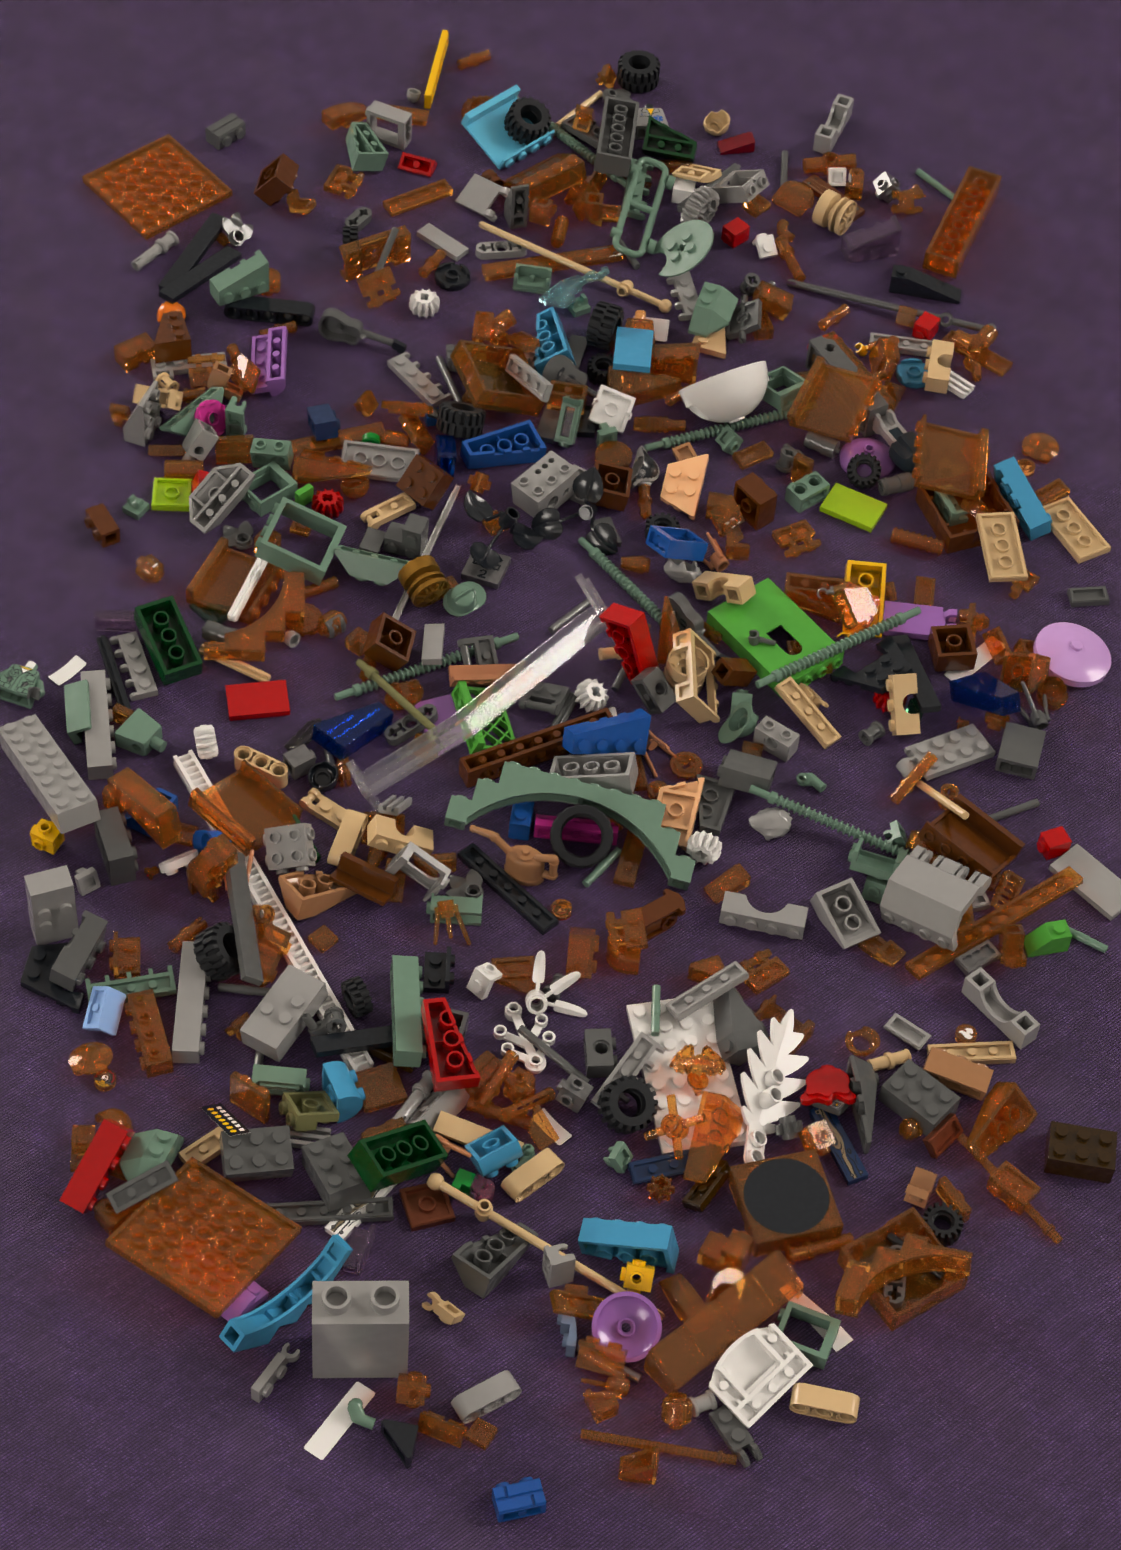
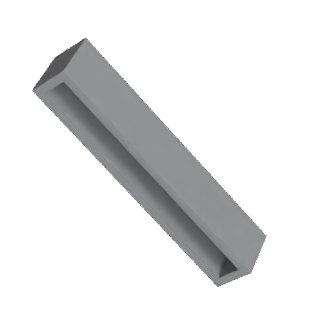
M105 670L80 672L81 681L86 679L89 682L92 725L90 730L85 731L88 779L114 778L113 770H117L116 757H112V754L116 753L115 741H111V737H115L114 725H109V722L113 721L112 709H108V706L112 705L111 693L107 694V690H111L110 678H106Z
M194 941L182 942L172 1043L173 1063L199 1064L200 1055H204L205 1042H201L202 1036L206 1037V1023H203V1018H208V1005H205V1000H209L210 987L206 986L207 982H211V977H208L201 970L199 963L196 961V955L193 950L195 949Z

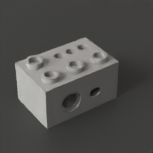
M551 450L511 483L513 503L533 518L545 508H559L574 495L572 485L574 479L579 475V469Z

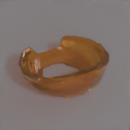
M863 1026L860 1030L848 1031L845 1043L851 1053L864 1057L876 1051L880 1046V1037L874 1029ZM862 1036L869 1042V1049L865 1051L857 1050L853 1045V1039Z

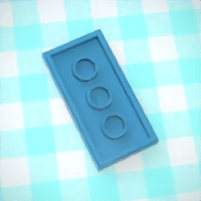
M617 326L613 369L650 373L654 330Z

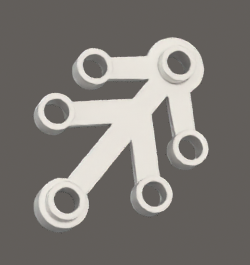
M517 1002L508 1003L505 1006V1018L512 1021L516 1030H518L521 1025H524L521 1018L522 1007ZM542 1013L535 1016V1025L531 1032L537 1037L548 1024V1017ZM504 1025L495 1026L494 1037L498 1040L507 1041L501 1046L502 1056L511 1057L523 1062L525 1068L531 1074H539L546 1068L547 1062L542 1051L538 1049L536 1052L533 1044L520 1033L517 1036L507 1032V1028ZM552 1031L544 1032L542 1041L549 1047L555 1043V1034ZM514 1045L524 1048L526 1054L514 1050Z

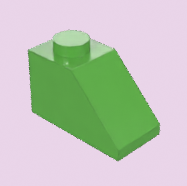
M1066 919L1044 923L1024 936L1021 942L1029 958L1068 951L1072 934Z

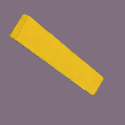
M442 30L424 94V108L430 109L432 106L449 43L448 30Z

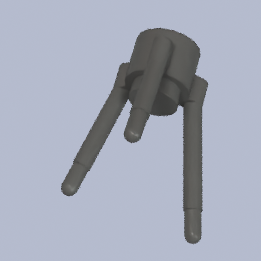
M1022 681L1021 685L1032 710L1031 717L1027 715L1017 701L1014 704L1028 722L1029 727L1043 730L1048 727V722L1051 721L1048 713L1046 694L1042 696L1044 712L1036 710L1025 682Z

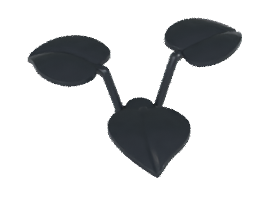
M592 467L579 474L573 481L574 494L577 498L584 499L585 503L579 508V512L560 519V513L557 509L545 508L538 512L532 520L531 528L537 534L544 536L546 540H554L560 537L563 532L561 522L580 516L583 520L590 519L591 532L586 535L585 539L594 548H599L605 555L618 553L617 534L614 528L608 523H599L594 528V516L598 512V508L594 503H597L602 498L604 491L602 478L596 467Z
M470 489L466 493L464 509L471 519L476 522H482L484 519L488 522L499 517L498 523L501 528L488 547L482 542H474L470 547L472 558L482 568L491 570L498 565L500 560L499 554L492 550L491 547L504 529L510 528V534H513L512 539L514 543L525 550L533 549L544 538V536L537 534L535 530L518 523L517 520L520 518V513L516 508L508 507L504 512L501 510L498 514L493 515V509L488 502L474 494Z

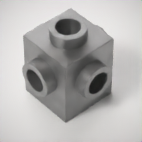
M886 171L872 181L876 189L875 195L878 199H883L888 204L902 193L899 188L900 182Z
M571 1073L567 1080L563 1078L557 1086L556 1090L559 1093L555 1100L578 1113L594 1087Z

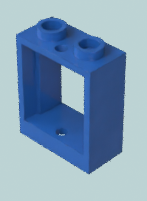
M650 525L645 544L664 558L703 561L709 544L689 529Z

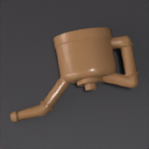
M476 825L470 826L469 831L489 838L506 853L504 871L520 885L536 886L541 884L544 878L553 881L558 877L559 859L557 855L542 854L529 845L510 847L500 837L499 833L477 827ZM545 863H549V871L544 870Z

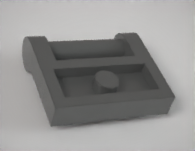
M493 635L457 640V645L461 650L463 665H471L468 646L471 645L474 648L477 665L498 664Z
M533 681L524 697L520 698L519 708L550 712L551 715L557 716L571 693L570 688Z

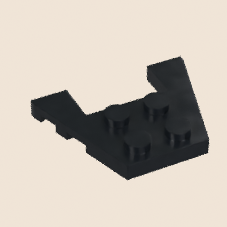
M889 635L876 644L877 650L884 654L870 665H866L864 669L857 673L843 665L832 672L830 678L833 682L840 680L844 681L845 685L848 686L855 684L861 686L863 690L884 694L887 692L886 679H888V675L913 673V670L892 636Z
M68 943L32 946L20 981L21 987L41 997H48L56 1001V1004L62 1007L67 1006L72 1009V1012L80 1014L85 998L84 993L64 990L63 987L49 981L51 968L64 945L67 946Z

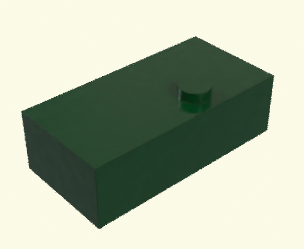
M173 595L135 607L134 620L163 685L165 686L201 674L202 659Z
M422 1120L361 1139L347 1156L369 1191L374 1192L434 1172L449 1155L426 1120Z

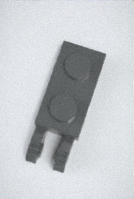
M726 1405L709 1413V1420L733 1456L737 1457L744 1468L750 1466V1460L744 1451L748 1448L755 1460L759 1461L763 1458L758 1445L754 1442L746 1427Z

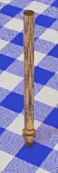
M964 1133L959 1135L957 1140L1043 1230L1042 1233L1045 1236L1048 1235L1055 1244H1059L1063 1238L1057 1233L1055 1226L1052 1223L1049 1224Z
M581 1429L580 1434L582 1439L716 1462L717 1465H721V1463L736 1465L737 1455L725 1454L722 1450L714 1452Z

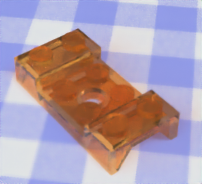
M405 225L396 227L399 229V232L386 263L392 262L396 266L410 261L411 233ZM392 229L339 246L344 259V269L339 270V273L346 282L362 277V271L377 266Z

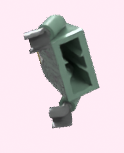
M28 661L25 667L12 664L8 669L0 672V699L31 709L35 699L39 701V698L45 695L44 683L40 680V673L37 671L38 665L33 661Z

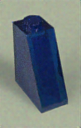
M436 435L434 463L454 477L457 458L455 437Z

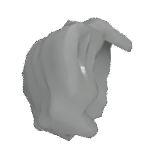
M668 558L664 565L665 573L679 583H692L702 574L700 568L697 567L696 561L689 564L684 560Z
M768 807L751 816L749 824L757 832H760L766 841H770L772 838L785 836L790 831L793 818L790 816V813L781 808Z

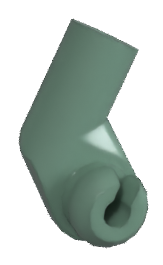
M799 773L796 776V781L800 786H813L820 793L827 786L813 773Z
M523 1145V1156L520 1157L517 1165L511 1167L512 1172L535 1156L533 1145Z
M353 1398L349 1401L347 1407L351 1421L372 1430L376 1418L365 1415L362 1400Z

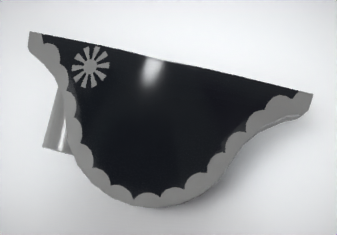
M640 446L632 467L630 488L642 486L649 489L651 484L659 477L660 470L658 464L648 455L645 448Z

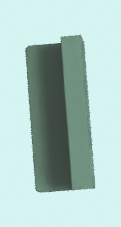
M86 679L64 685L67 734L74 745L82 743V732L92 728L89 682Z

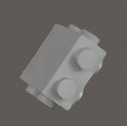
M299 823L264 828L263 843L266 846L267 852L265 863L269 871H276V875L289 873L290 869L309 871L308 867L316 866L317 852L313 846L315 832L311 824Z

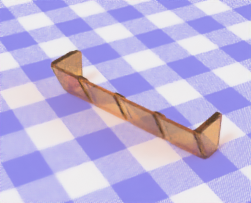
M775 1250L752 1268L749 1273L742 1276L718 1295L716 1299L709 1302L685 1321L678 1329H675L652 1347L646 1355L644 1370L674 1399L677 1396L678 1389L720 1357L738 1338L755 1329L794 1296L797 1299L800 1298L804 1289L803 1282L782 1252Z

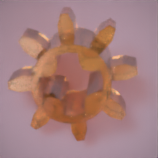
M476 471L475 475L470 474L467 482L471 484V490L481 494L484 493V490H490L492 484L491 481H488L489 475Z
M994 706V709H989L984 718L985 722L988 723L987 728L1000 732L1001 728L1005 729L1006 722L1010 721V716L1006 714L1007 709Z
M663 1174L657 1177L651 1176V1183H647L646 1188L647 1191H651L649 1199L653 1198L658 1203L664 1200L670 1201L671 1194H674L675 1186L671 1185L672 1178L668 1179Z

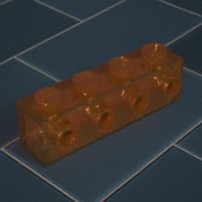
M153 989L127 994V1003L124 1004L126 1016H131L132 1021H129L131 1034H136L137 1039H134L136 1052H140L142 1056L139 1057L141 1070L146 1071L147 1078L174 1072L173 1059Z

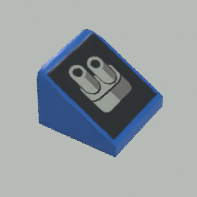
M427 405L421 406V415L426 427L436 425L439 408Z

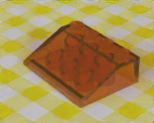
M557 153L503 180V187L511 189L513 186L529 184L528 208L587 179L585 163L576 154Z

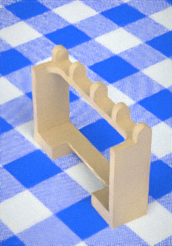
M691 628L674 633L673 651L677 655L685 652L687 681L675 685L676 703L698 723L709 720L713 723L720 722V717L717 715L719 701L716 699L718 684L715 682V676L711 673L715 667L714 658H716V652ZM695 646L701 648L709 659V668L706 675L708 705L697 695Z

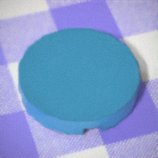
M917 358L901 361L896 367L898 382L909 388L918 389L925 387V383L922 382L924 371L927 372V370H924L925 363Z

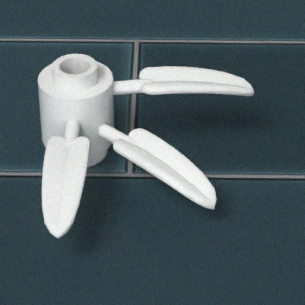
M542 950L537 952L532 981L536 983V988L529 991L525 997L528 1011L539 1015L545 1012L547 1006L554 1007L553 1010L555 1012L586 1017L588 1015L586 1010L579 1006L561 1000H556L555 1003L547 1001V997L550 995H558L580 978L581 973L575 971L560 978L550 985L551 990L545 994L540 990V983H543L545 979V953ZM534 999H540L538 1003L532 1002Z

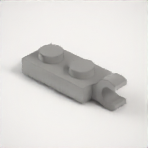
M286 1343L282 1347L281 1353L278 1352L252 1385L251 1399L260 1403L264 1397L267 1398L271 1394L274 1383L277 1379L281 1380L286 1374V1364L299 1359V1349L295 1353L289 1354L287 1352L290 1349V1344Z

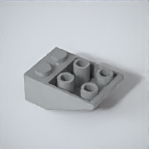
M153 381L123 427L124 441L145 447L148 441L152 440L156 428L160 427L162 417H160L161 403H159L160 390H158V381Z

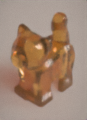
M914 184L909 190H892V198L899 200L898 205L893 204L891 206V212L904 214L921 213L923 208L921 206L915 207L914 199L924 198L926 195L923 194V190L918 184Z

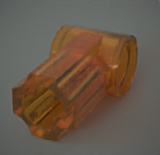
M253 905L258 947L275 945L273 931L275 910L270 905ZM263 909L264 917L261 919L260 911Z

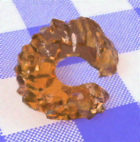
M692 1044L685 1045L683 1049L673 1056L669 1065L670 1068H674L676 1073H686L687 1075L692 1073L697 1076L702 1074L708 1076L722 1075L726 1070L724 1060L708 1045L703 1047L701 1055L696 1056L694 1055V1046Z

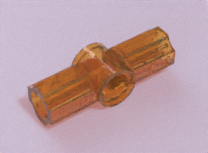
M826 152L823 157L805 158L802 162L804 174L822 172L828 175V168L830 167L854 169L857 166L855 153L837 155L834 152Z

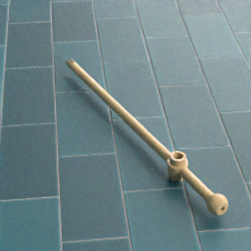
M479 222L481 229L617 288V294L620 297L630 294L657 306L662 313H668L672 308L670 300H659L634 289L631 280L616 281L488 223Z
M432 1173L428 1178L427 1185L431 1190L436 1191L440 1189L472 1208L479 1221L485 1222L490 1219L544 1251V1246H552L493 1211V1206L488 1199L476 1201L446 1183L440 1173ZM559 1251V1254H560V1255H562V1256L567 1255V1254L563 1253L562 1251ZM576 1260L575 1271L612 1293L627 1291ZM657 1309L660 1314L661 1320H663L662 1317H665V1314L659 1309Z

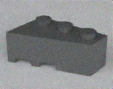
M84 910L81 925L78 929L74 928L71 933L73 937L67 946L64 945L51 968L49 981L73 992L76 985L80 986L86 976L84 974L87 969L91 970L96 961V954H101L106 946L104 938L108 924L107 920Z

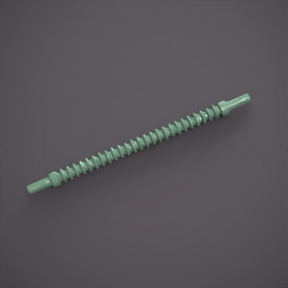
M813 402L801 406L796 405L782 412L773 410V412L769 411L768 414H758V417L754 415L753 418L749 416L748 419L745 417V419L731 424L725 422L724 425H714V428L710 426L709 429L705 427L704 430L701 428L699 431L685 432L684 435L681 433L680 436L676 434L675 437H664L661 441L645 444L644 448L646 452L660 448L669 449L671 446H679L681 443L695 442V439L700 441V438L704 440L705 437H715V434L718 436L726 425L734 431H739V429L743 430L744 427L748 429L749 426H758L759 423L763 425L764 422L768 424L769 421L772 423L774 420H783V417L787 419L788 416L790 418L793 415L795 417L800 416L801 413L818 409V404Z
M584 537L579 538L578 543L589 552V556L606 573H609V576L616 580V583L623 587V590H626V593L630 594V597H633V600L637 601V604H640V607L644 608L659 625H662V628L669 632L672 638L674 633L682 631L625 574H622V571L615 567V564L608 560V557H605V554L599 548H594Z
M917 606L907 612H899L895 616L887 618L886 621L882 620L881 623L873 624L872 627L869 626L867 629H863V631L854 633L849 638L845 637L840 642L836 641L835 644L832 643L830 646H826V648L817 650L812 655L808 654L803 659L799 658L798 661L789 663L784 668L780 667L773 670L770 675L755 681V685L759 689L772 682H780L786 679L787 676L800 672L801 669L805 670L806 667L809 668L811 665L814 666L815 663L818 664L820 661L828 659L829 656L833 657L838 653H842L843 650L846 651L848 648L851 649L852 646L865 642L866 639L870 640L875 635L879 636L880 633L883 634L885 631H889V629L905 624L906 620L921 614V609Z
M516 632L501 638L494 637L495 649H500L502 645L519 640L518 633ZM471 645V648L468 647L470 658H472V655L475 656L473 645ZM458 650L455 653L451 652L450 655L445 654V657L443 656L442 665H422V662H420L419 665L414 664V667L403 668V671L399 669L398 672L393 671V674L382 675V678L393 685L394 681L399 683V680L404 681V678L409 679L410 676L414 678L415 674L419 676L420 673L425 674V671L430 672L431 669L435 671L436 667L440 669L441 666L446 667V664L451 665V662L456 664L457 660L459 662L462 661L461 650L460 652ZM367 680L366 683L361 682V685L357 683L352 685V688L334 693V698L336 701L354 695L358 697L363 692L367 694L368 690L370 692L373 689L378 690L380 686L373 680Z
M751 785L749 789L750 793L766 799L772 805L776 803L777 807L781 805L782 809L792 810L793 814L797 812L799 816L809 817L810 821L814 819L815 823L820 822L821 826L825 824L826 828L830 826L831 830L837 829V832L842 831L843 835L846 833L848 837L853 836L854 840L860 837L864 838V844L870 843V846L875 845V849L879 847L881 851L886 850L887 854L891 852L892 856H894L895 854L898 855L900 851L898 844L893 845V842L888 843L887 839L883 841L882 837L876 838V835L871 836L870 832L866 834L865 830L860 831V828L855 829L854 825L850 827L849 823L843 824V821L838 822L837 818L833 820L832 816L827 817V814L822 815L821 811L817 813L816 809L810 810V807L806 808L805 804L801 806L799 802L789 801L788 797L784 799L783 795L778 796L777 792H768L754 785Z

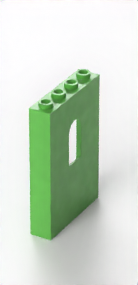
M769 578L754 585L756 594L743 605L727 603L725 601L709 610L707 614L706 625L740 658L747 659L756 669L757 675L761 679L770 675L773 670L780 667L784 668L785 665L798 661L799 658L803 659L808 654L812 655L817 650L826 648V646H830L832 643L835 644ZM782 626L801 645L802 651L797 655H790L778 644L759 643L753 646L748 640L749 631L757 630L759 637L771 639L767 633ZM844 650L833 657L829 656L828 659H824V661H820L818 664L815 663L814 666L806 667L805 670L801 669L800 672L792 674L791 677L798 685L800 683L809 685L815 679L825 676L832 669L839 668L843 663ZM772 682L768 684V686L781 698V696L774 689L775 686L780 682Z

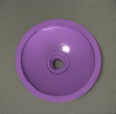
M853 439L847 442L840 451L839 462L846 473L850 459L854 458L856 454L861 455V452H865L866 455L871 453L872 457L875 455L877 457L876 460L880 461V466L882 467L880 479L889 476L895 467V463L889 457L890 447L877 439ZM866 464L858 466L857 473L861 477H868L871 474V468Z
M623 1291L610 1295L599 1304L592 1319V1335L597 1347L604 1355L618 1362L631 1363L647 1357L656 1348L662 1333V1322L657 1308L648 1298L635 1292ZM624 1323L630 1325L629 1332H624L622 1330V1325Z

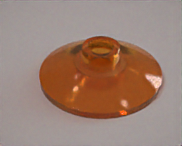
M660 160L668 167L669 173H673L681 165H692L690 161Z

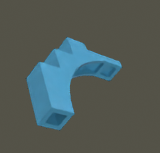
M338 1234L332 1235L320 1255L294 1282L260 1307L244 1315L231 1318L222 1330L219 1338L233 1352L269 1344L280 1326L297 1322L307 1305L312 1304V1281H333L353 1249Z

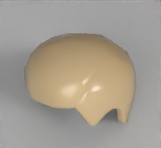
M722 109L719 112L711 111L704 118L703 126L708 134L721 136L728 131L731 119L729 114Z

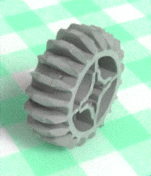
M707 186L697 188L688 197L684 208H682L680 222L702 220L709 224L718 210L719 194Z

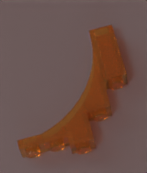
M907 1233L901 1250L878 1246L872 1264L848 1260L835 1296V1313L858 1318L863 1305L873 1293L894 1280L912 1274L948 1271L970 1276L973 1253L929 1244V1237Z

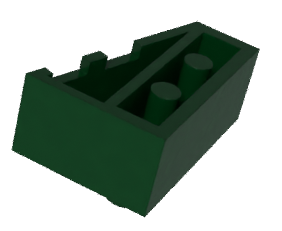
M649 115L642 151L645 155L694 164L697 142Z

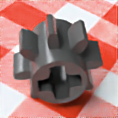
M795 1115L778 1118L779 1124L774 1125L776 1135H782L783 1140L799 1137L798 1132L803 1130L802 1120H796Z

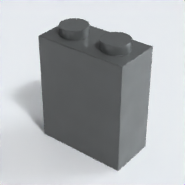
M1006 722L995 770L1034 780L1046 731Z
M730 749L728 756L724 755L722 763L719 765L717 776L720 779L718 784L750 793L749 789L751 785H754L769 792L778 762Z

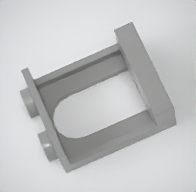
M411 841L392 858L385 870L392 875L401 870L428 889L423 901H427L432 896V893L436 896L440 889L443 890L450 881L448 876L452 871ZM412 854L436 869L440 877H431L410 863L409 859Z

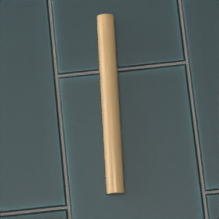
M599 90L555 124L561 127L562 121L588 108L602 97L603 92Z
M922 780L917 782L916 786L959 817L964 820L969 817L967 811Z

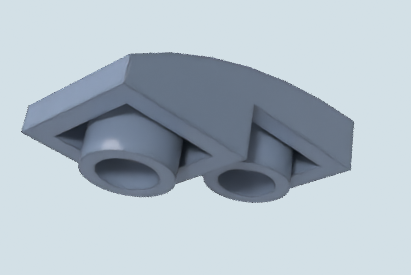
M565 1302L564 1310H559L557 1325H561L560 1334L564 1335L562 1347H566L565 1356L574 1358L577 1340L576 1321L570 1303Z

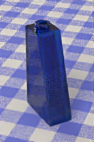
M985 671L949 681L952 701L1000 716L1021 711L1019 692Z
M376 702L314 724L312 740L340 761H343L385 732V729L392 725L394 712L382 703Z

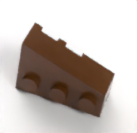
M181 311L163 313L154 342L155 363L192 359L191 338Z

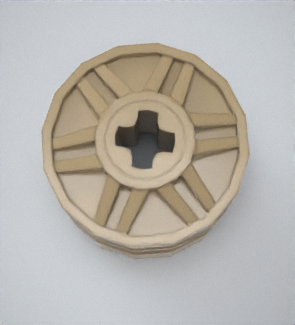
M828 189L819 198L813 211L812 221L823 228L828 227L829 231L841 236L848 230L855 217L857 203L849 200L847 197L841 198L839 193Z
M695 646L697 694H699L708 672L709 659L701 648ZM672 649L668 655L663 673L669 686L672 687L675 696V685L687 681L685 652L677 655Z

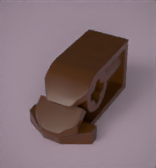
M669 889L663 890L662 897L632 912L630 929L642 943H645L670 929L677 922L678 916L680 917L685 914V900L679 893Z

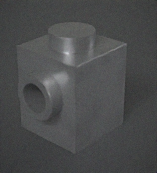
M305 744L283 754V763L287 765L288 773L294 780L308 774L309 769L315 765L316 755Z

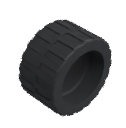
M577 804L567 807L553 821L550 831L551 846L555 855L570 867L590 868L599 864L611 849L613 843L611 822L603 812L594 806ZM576 817L592 819L601 830L602 837L599 847L595 852L587 856L571 854L562 842L564 826Z

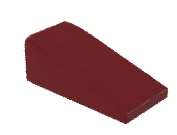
M746 132L717 141V145L721 155L750 153L755 150V139L752 132Z

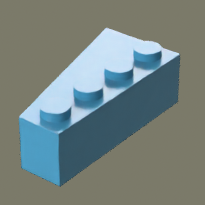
M552 306L537 313V337L535 339L537 349H535L536 360L534 366L538 373L542 375L545 365L555 355L569 357L576 366L562 322L554 307Z
M1013 456L995 464L994 480L999 487L1001 495L1009 503L1019 519V525L1029 540L1032 541L1050 533L1052 518L1044 510L1042 503L1036 496L1015 457Z
M598 1217L583 1218L578 1238L582 1254L609 1260L614 1256L623 1261V1263H627V1261L632 1262L633 1259H641L646 1261V1265L667 1268L666 1272L674 1274L679 1247L672 1226L664 1223L648 1224L642 1221L626 1222L620 1219L603 1220Z

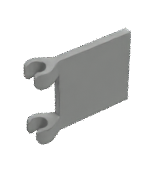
M474 174L455 202L495 222L498 217L495 215V211L489 208L499 194L506 198L510 188L500 186L478 174Z

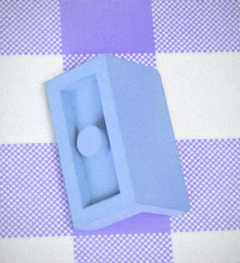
M93 986L82 1028L88 1031H102L111 1036H116L126 994L109 986Z

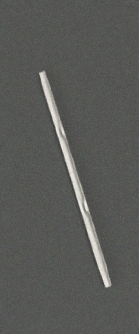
M456 484L421 556L430 555L458 496L461 485L458 486ZM407 590L404 591L392 616L398 621L409 599Z

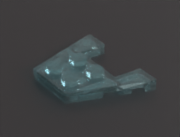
M605 266L597 273L595 270H592L583 277L579 274L560 280L538 299L541 305L567 308L576 301L574 294L582 291V287L586 283L600 281L610 271Z

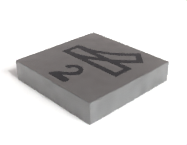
M499 554L500 560L498 565L494 569L486 570L478 565L470 555L461 573V579L498 590L511 563V557Z

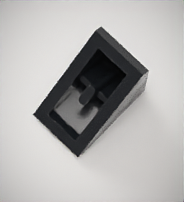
M385 1419L381 1421V1433L405 1467L409 1469L412 1466L419 1425Z

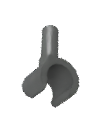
M757 630L749 631L748 640L751 645L755 646L759 643L776 645L775 640L759 637Z

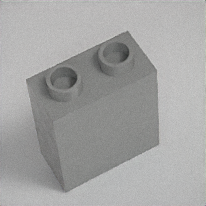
M312 1281L313 1378H407L409 1281Z

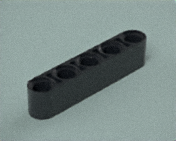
M256 296L225 304L224 315L230 319L304 327L312 325L315 314V306L310 302Z

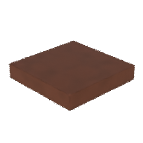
M427 1183L399 1189V1195L411 1232L455 1221L456 1217L449 1196L442 1190H431Z

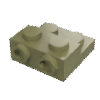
M326 1091L284 1092L282 1101L279 1102L280 1115H285L286 1124L292 1126L298 1132L316 1130L318 1122L329 1123L339 1121L340 1113Z

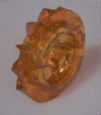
M685 751L679 752L671 758L670 768L672 769V774H677L678 778L685 777L687 780L689 777L695 779L697 774H701L703 763L696 754ZM690 762V766L686 769H683V766Z

